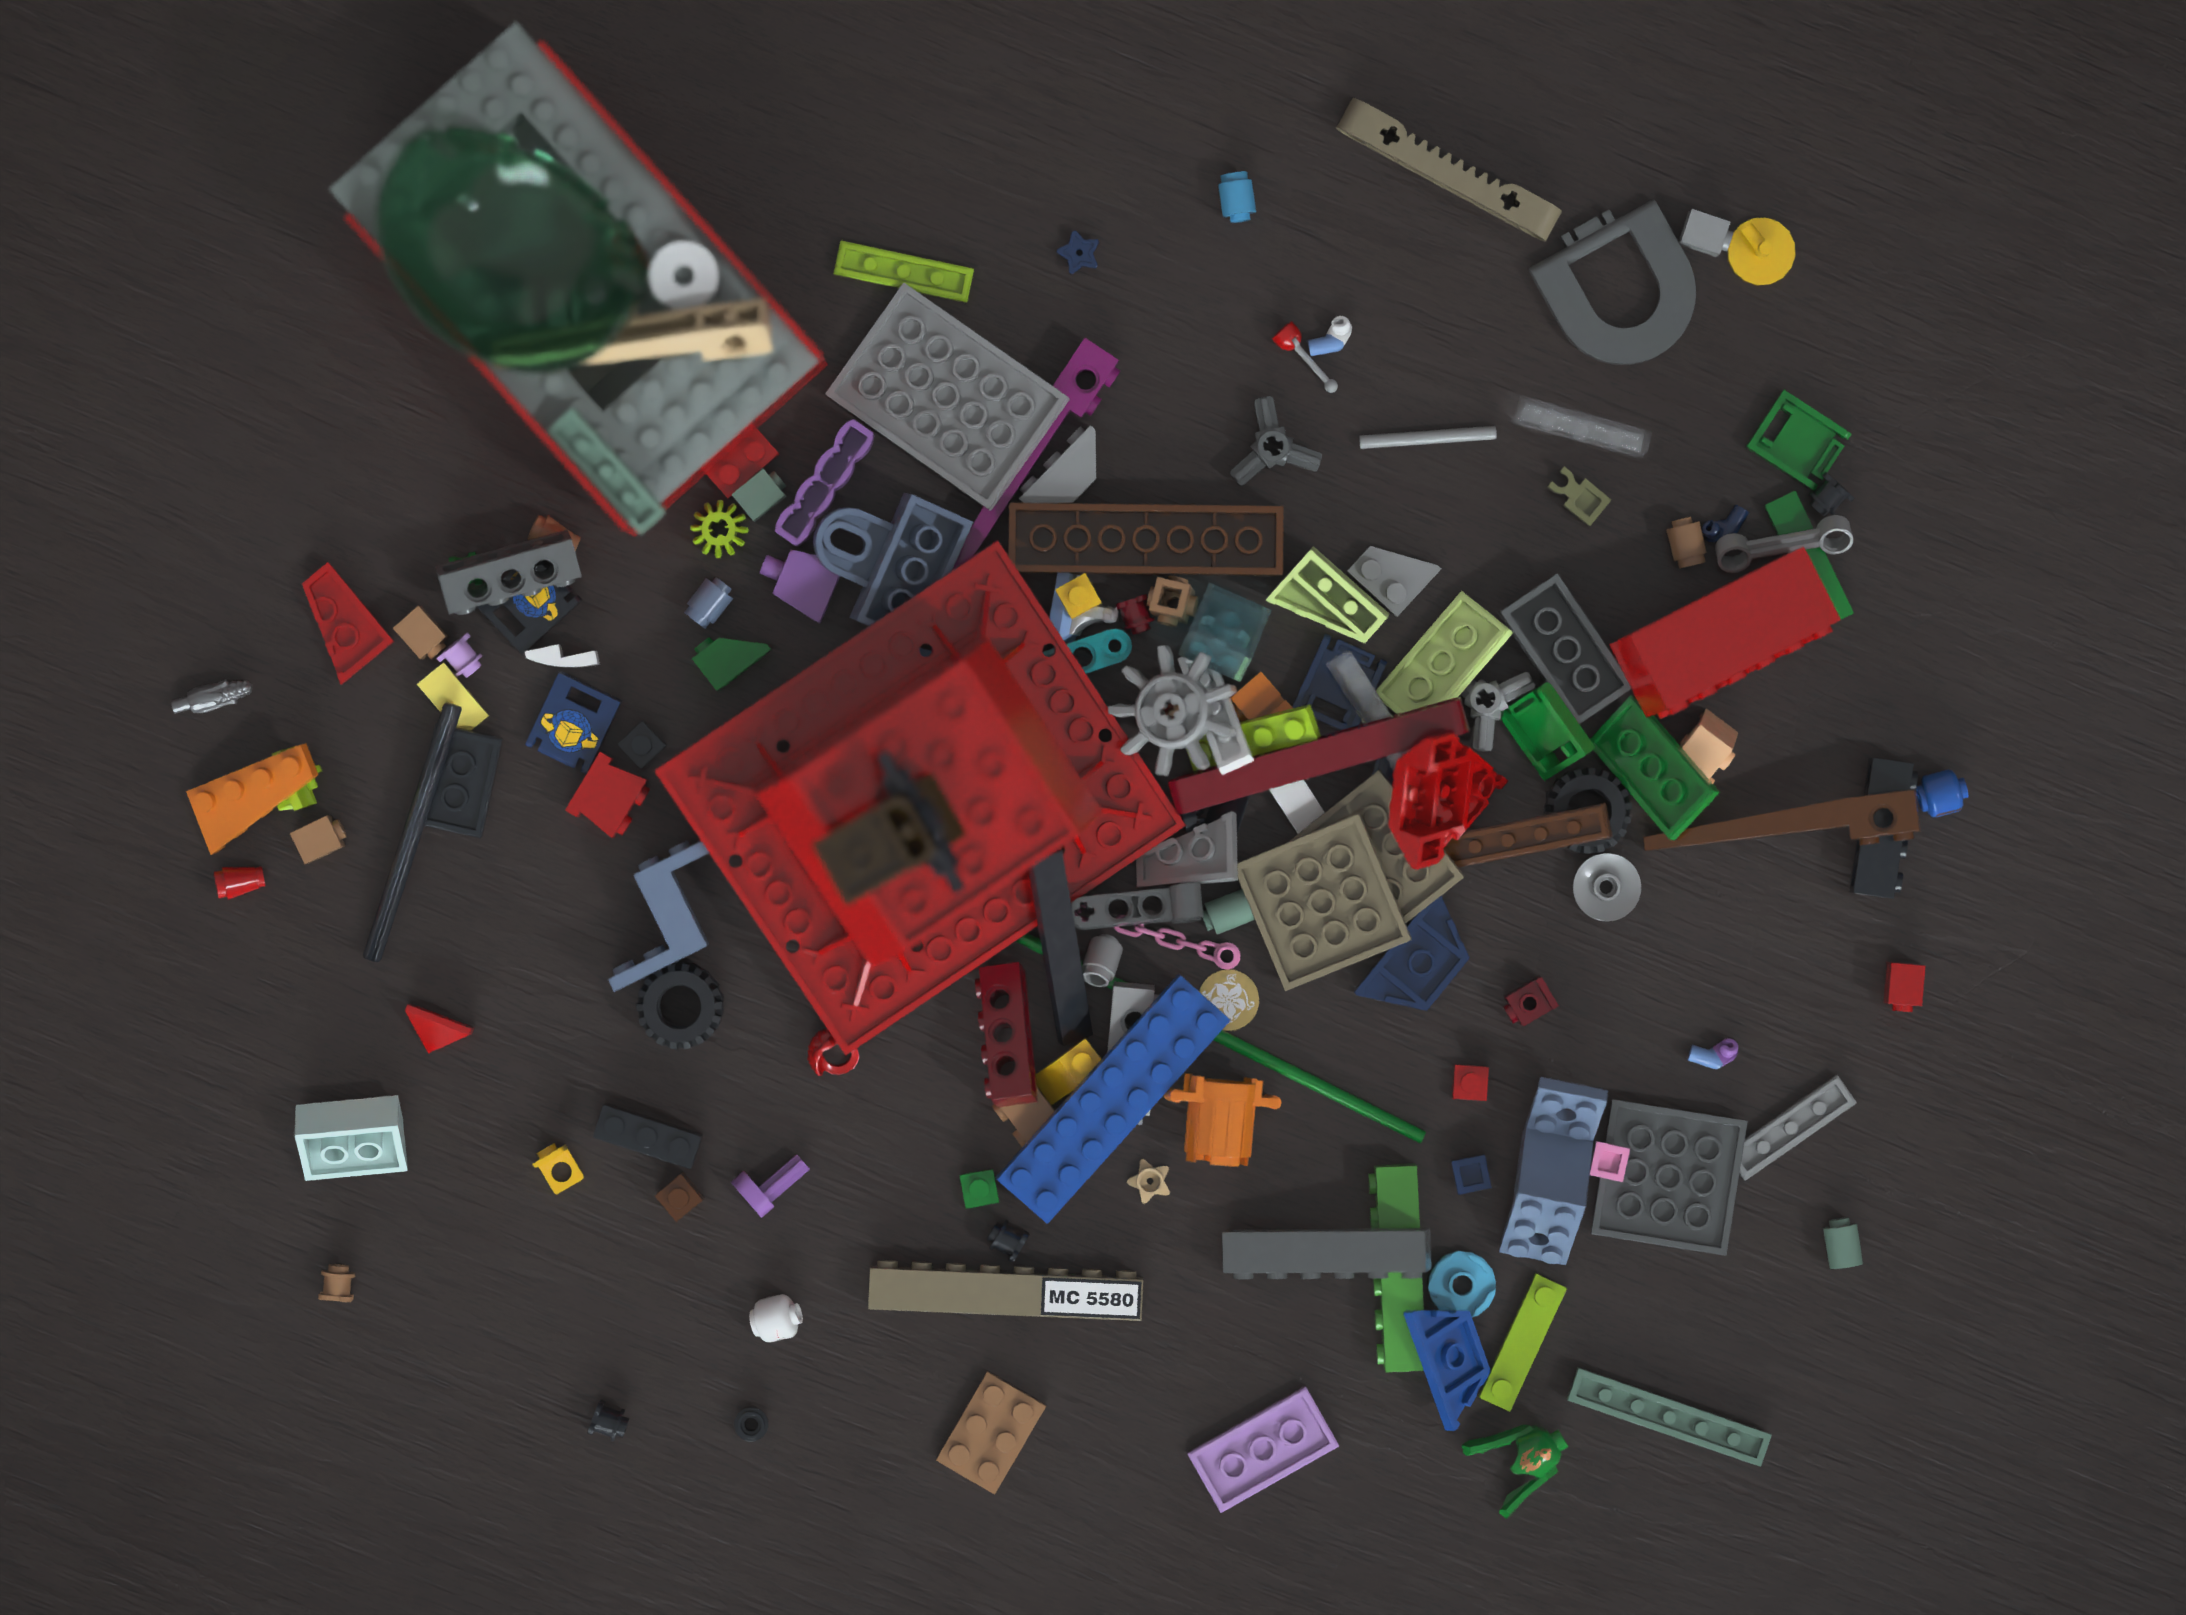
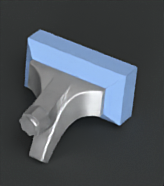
M1057 573L1055 589L1080 575ZM1054 590L1050 620L1066 643L1074 642L1076 636H1080L1082 631L1091 624L1119 622L1120 612L1116 608L1105 607L1101 604L1071 620Z

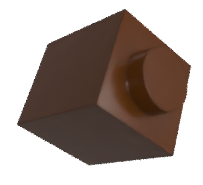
M684 1172L655 1195L676 1222L705 1198Z

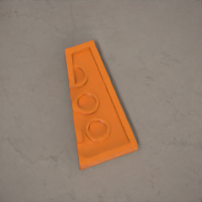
M306 743L186 791L210 855L218 853L231 840L239 837L248 830V827L265 817L278 804L287 800L318 776Z

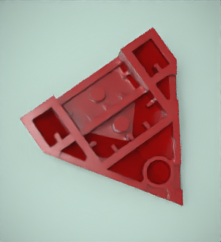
M1450 732L1427 737L1396 760L1393 772L1392 798L1389 804L1388 826L1409 866L1415 870L1438 864L1445 856L1444 847L1451 839L1458 840L1488 806L1489 801L1487 798L1492 795L1494 789L1501 790L1508 782L1504 776L1493 771L1494 768L1470 747L1463 745L1459 738Z

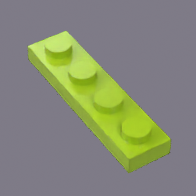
M1310 704L1240 722L1252 756L1315 741L1321 737ZM1205 734L1199 740V744L1207 755L1209 767L1217 765ZM1187 750L1193 771L1199 770V768L1192 762L1190 754Z

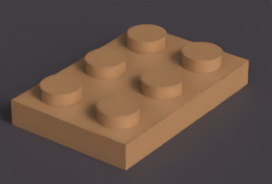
M987 1371L936 1461L995 1495L1046 1405Z

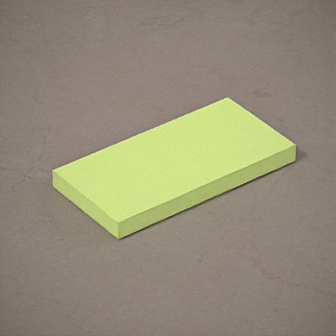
M1461 591L1376 689L1373 695L1396 714L1444 700L1458 698L1513 632Z

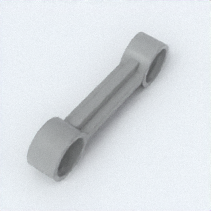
M1831 515L1822 519L1818 523L1817 528L1750 541L1741 534H1727L1717 541L1715 551L1719 567L1726 572L1735 573L1746 569L1752 559L1789 553L1803 546L1805 549L1820 547L1828 554H1840L1852 546L1853 535L1850 523L1845 517ZM1834 531L1845 532L1843 535L1837 538L1825 537L1826 535ZM1730 550H1743V552L1737 556H1724V554Z

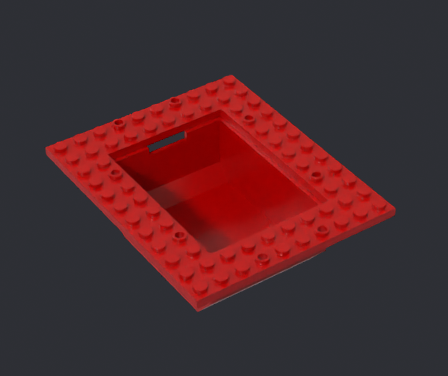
M995 541L654 770L845 1055H848L1037 927L1038 922L1028 868L1059 847L1063 846V858L1072 903L1186 826L1138 752L1129 756L1124 755L1120 750L1129 738L1115 717L1108 714V707L999 541ZM1050 643L1054 647V653L1046 657L1042 649L1045 644ZM923 644L931 646V653L927 657L921 656L919 652L920 646ZM1102 729L1110 731L1108 741L1102 742L1099 739V732ZM782 739L788 741L789 748L786 752H779L776 745L778 741ZM888 749L897 767L905 766L913 781L929 772L933 773L967 834L952 844L951 848L960 862V866L956 870L966 888L953 894L944 876L936 877L928 862H925L846 906L811 843L870 810L871 805L889 796L881 781L886 774L877 758H875L876 755ZM733 854H738L741 857V864L737 867H732L729 864V858ZM792 939L797 940L799 944L798 949L794 952L787 951V942ZM921 941L922 946L919 950L912 951L910 949Z

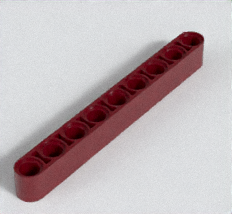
M1452 698L1325 734L1315 741L1253 756L1254 761L1226 774H1222L1218 766L1173 778L1167 781L1176 813L1185 814L1410 750L1427 737L1446 732L1459 736L1469 732L1470 729L1461 698Z

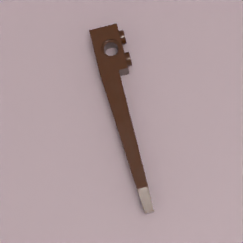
M1916 790L1844 798L1687 828L1676 840H1669L1664 833L1646 836L1643 839L1645 851L1849 826L1852 840L1859 839V845L1880 843L1879 836L1893 835L1894 841L1914 839V832H1920L1921 827ZM1882 808H1887L1893 813V822L1887 828L1878 827L1874 821L1876 812Z

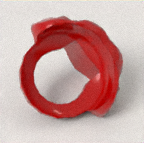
M822 1029L816 1032L810 1040L807 1060L812 1070L818 1076L823 1075L824 1071L840 1075L849 1072L857 1065L859 1060L858 1048L851 1052V1057L847 1062L840 1065L829 1063L822 1053L838 1044L828 1029Z

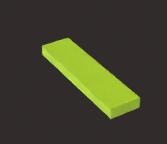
M840 241L834 275L898 289L905 283L918 293L964 303L968 302L974 273L973 268L846 241Z

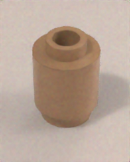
M1691 517L1671 521L1673 528L1666 531L1673 560L1678 562L1679 569L1706 562L1704 554L1707 553L1700 522L1693 523Z

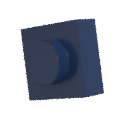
M1485 1154L1451 1161L1458 1195L1492 1188Z

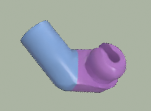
M1731 1038L1722 1040L1709 1050L1692 1044L1687 1061L1712 1069H1719L1736 1058L1738 1044Z

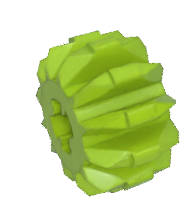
M722 500L717 501V512H713L712 506L709 503H705L704 509L709 515L704 517L699 512L694 514L697 520L703 522L702 526H690L691 531L702 532V535L693 539V543L698 545L706 540L707 543L702 549V553L705 555L715 546V557L720 559L722 557V547L725 546L728 554L733 556L735 554V550L731 546L733 541L741 547L745 545V542L736 537L737 533L747 534L749 529L744 526L737 527L736 524L744 521L746 516L739 514L732 518L737 509L735 504H731L726 513H724V502ZM722 520L726 521L728 525L725 528L729 529L727 535H719L717 538H714L711 533H714V530L710 529L711 525L714 522L720 524Z

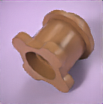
M329 1264L328 1270L321 1271V1275H324L323 1291L318 1295V1299L352 1302L354 1300V1294H350L351 1279L355 1277V1273L349 1272L348 1265Z

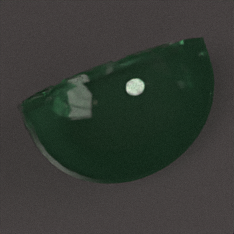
M448 125L443 131H437L433 126L421 129L403 143L381 182L375 208V227L382 259L392 281L406 303L432 331L461 352L494 367L521 373H555L575 368L597 356L624 329L644 300L650 284L647 283V276L650 273L647 255L639 239L625 219L618 221L607 209L610 203L578 175L538 150L535 155H532L515 147L517 145L516 140L470 126Z

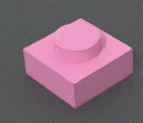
M1596 1141L1589 1175L1623 1182L1630 1148Z

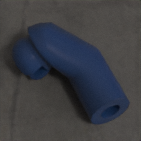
M1735 504L1727 519L1709 520L1702 525L1701 530L1704 539L1717 543L1721 537L1727 534H1737L1749 512Z

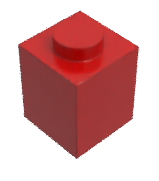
M1887 962L1884 1003L1892 1004V1011L1913 1012V1006H1922L1925 965Z

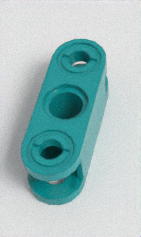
M1110 629L1067 644L1072 654L1079 647H1085L1091 651V663L1082 667L1086 674L1122 662L1129 656L1132 649L1131 639L1128 634L1119 629ZM1111 640H1118L1121 643L1120 651L1111 652L1108 648L1109 642ZM1054 648L1044 651L1043 654L1046 657L1051 656L1054 653Z

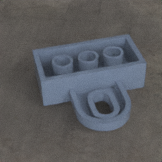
M904 493L891 523L855 508H839L828 513L819 522L815 530L813 540L814 551L819 562L827 570L863 586L849 618L870 626L952 571L973 522L912 494ZM838 528L852 532L862 538L863 549L855 555L844 552L831 544V533Z

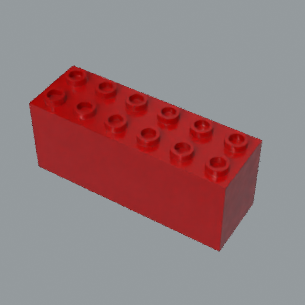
M1803 546L1770 561L1609 645L1645 717L1657 714L1659 719L1688 707L1690 703L1717 692L1719 688L1746 677V674L1775 662V659L1804 647V644L1833 632L1831 625L1840 621L1841 618Z

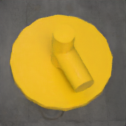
M1753 218L1742 223L1734 231L1728 248V261L1734 273L1743 281L1754 285H1770L1782 279L1791 269L1795 258V242L1789 230L1780 222L1769 218Z

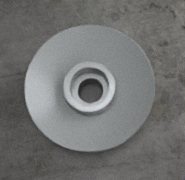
M1612 853L1597 854L1587 859L1578 868L1573 881V894L1577 905L1589 917L1600 921H1615L1628 915L1637 905L1641 895V880L1636 868L1624 857ZM1605 880L1612 884V890L1607 894L1600 891V884Z

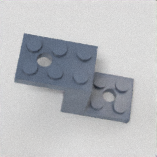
M688 841L683 842L668 850L671 855L670 857L660 861L658 856H655L637 865L640 872L634 874V877L670 949L665 950L664 945H660L643 954L645 961L635 965L633 960H630L612 969L615 976L608 980L614 992L709 945L674 873V870L709 853L702 841L693 846H690Z
M1540 1077L1521 1136L1513 1204L1500 1241L1499 1252L1510 1254L1514 1257L1541 1260L1549 1264L1566 1265L1586 1207L1593 1141L1607 1102L1608 1090Z

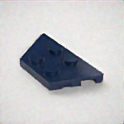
M1442 895L1411 920L1407 927L1412 940L1388 949L1355 989L1354 993L1356 995L1425 1011L1431 1007L1470 959Z

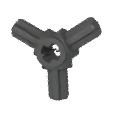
M1267 396L1254 400L1259 432L1254 433L1256 441L1250 446L1252 452L1230 470L1233 479L1243 486L1264 467L1271 469L1276 464L1284 467L1286 462L1313 472L1317 471L1322 460L1321 452L1292 443L1294 438L1286 435L1285 427H1279L1274 398ZM1274 438L1275 443L1282 444V450H1277L1279 455L1272 456L1270 451H1264L1263 444H1268L1266 439Z

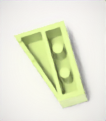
M1314 546L1265 600L1363 643H1366L1389 616V613Z

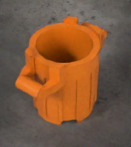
M1185 1073L1183 1090L1170 1087L1163 1095L1166 1100L1176 1103L1188 1101L1184 1152H1186L1185 1160L1194 1163L1196 1160L1210 1161V1165L1239 1166V1164L1248 1166L1249 1158H1251L1255 1107L1261 1106L1275 1110L1281 1106V1099L1270 1094L1262 1095L1264 1080L1244 1077L1243 1081L1212 1079L1195 1076L1191 1073Z

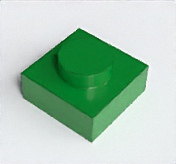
M993 1168L959 1175L966 1209L999 1203Z

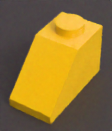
M1083 1038L1036 1074V1085L1048 1102L1053 1105L1072 1092L1102 1058L1090 1042Z

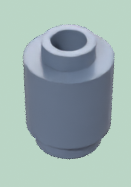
M717 577L712 582L706 578L686 603L689 606L684 613L706 629L710 623L714 624L733 600L728 595L732 589Z

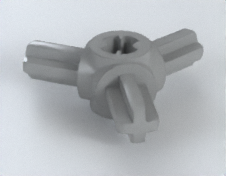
M1524 672L1501 684H1498L1496 680L1490 683L1485 682L1483 679H1480L1478 682L1472 680L1460 694L1465 698L1464 704L1471 708L1470 717L1475 718L1472 745L1474 750L1482 752L1491 751L1493 749L1495 720L1501 719V711L1509 708L1508 702L1535 689V684L1528 672ZM1484 694H1488L1490 698L1496 697L1495 700H1491L1493 706L1490 708H1486L1484 704L1478 705V702H1483L1481 696Z

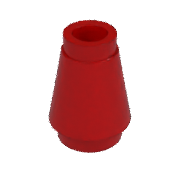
M262 866L221 867L222 870L214 871L218 898L227 897V900L259 889V887H265Z

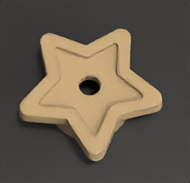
M1142 1159L1140 1161L1139 1173L1128 1179L1127 1184L1139 1189L1141 1201L1144 1204L1155 1194L1169 1195L1170 1191L1164 1182L1169 1167L1161 1166L1154 1168L1145 1159ZM1148 1178L1153 1179L1152 1184L1147 1183Z

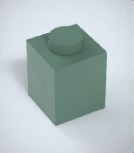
M762 469L731 495L749 517L756 522L786 497L781 491L786 485L774 470L768 475Z

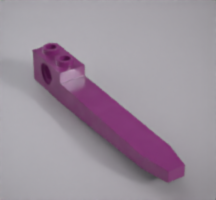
M1083 339L1053 385L1054 388L1069 397L1070 400L994 508L990 511L983 506L967 535L953 569L976 555L1069 412L1082 419L1085 413L1089 416L1093 414L1102 400L1097 394L1103 385L1110 388L1120 373V370L1116 368L1119 363L1117 358L1088 339ZM1089 371L1095 376L1096 383L1091 389L1084 390L1076 384V377L1080 372Z

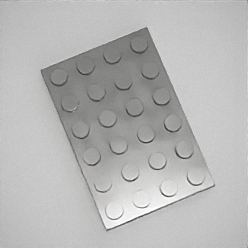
M905 283L901 285L825 393L829 398L990 511L1070 400L1062 392Z

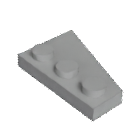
M1233 811L1222 815V818L1207 825L1205 823L1199 825L1185 835L1176 839L1172 837L1137 858V888L1143 890L1170 887L1171 885L1184 883L1207 884L1238 881L1236 813Z

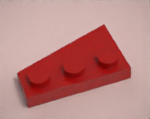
M327 562L302 583L341 685L395 642L330 562Z

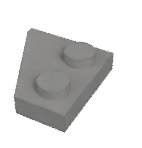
M1369 546L1346 572L1394 616L1398 617L1442 568L1432 563Z

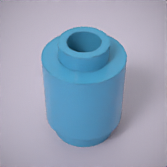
M1233 172L1221 175V183L1218 184L1222 216L1230 217V223L1251 220L1250 214L1256 213L1252 180L1248 179L1247 172Z

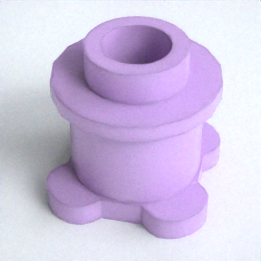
M468 632L450 644L437 657L439 662L446 659L456 671L454 673L456 677L463 674L467 678L481 667V663L478 660L482 657V654H477L467 643L466 640L471 637Z

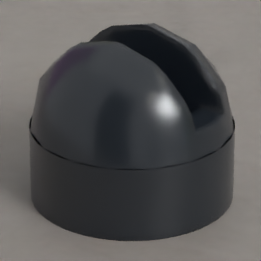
M1199 809L1180 814L1181 819L1186 825L1184 827L1186 834L1193 831V828L1204 823L1206 824V818L1197 819V816L1202 815L1204 810Z

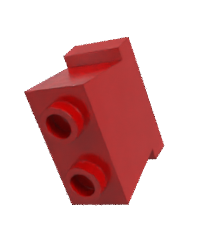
M599 752L565 811L575 817H580L581 813L584 814L608 836L615 838L617 833L622 836L624 835L633 820L628 814L634 804L642 805L651 789L646 787L649 779L611 765L614 758L604 752Z

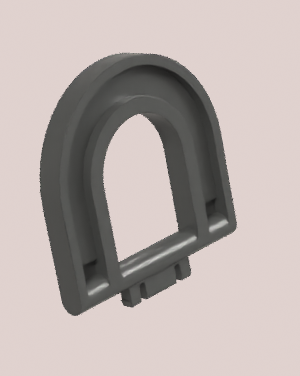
M1654 199L1616 220L1610 210L1603 212L1601 215L1606 225H1602L1597 216L1573 229L1578 239L1577 241H1574L1570 233L1567 232L1561 236L1566 245L1565 248L1528 268L1564 335L1578 350L1595 360L1614 365H1632L1651 360L1674 345L1682 336L1691 320L1696 301L1694 273L1687 256ZM1630 232L1656 279L1659 296L1657 306L1648 320L1635 327L1618 328L1605 323L1597 316L1569 265Z

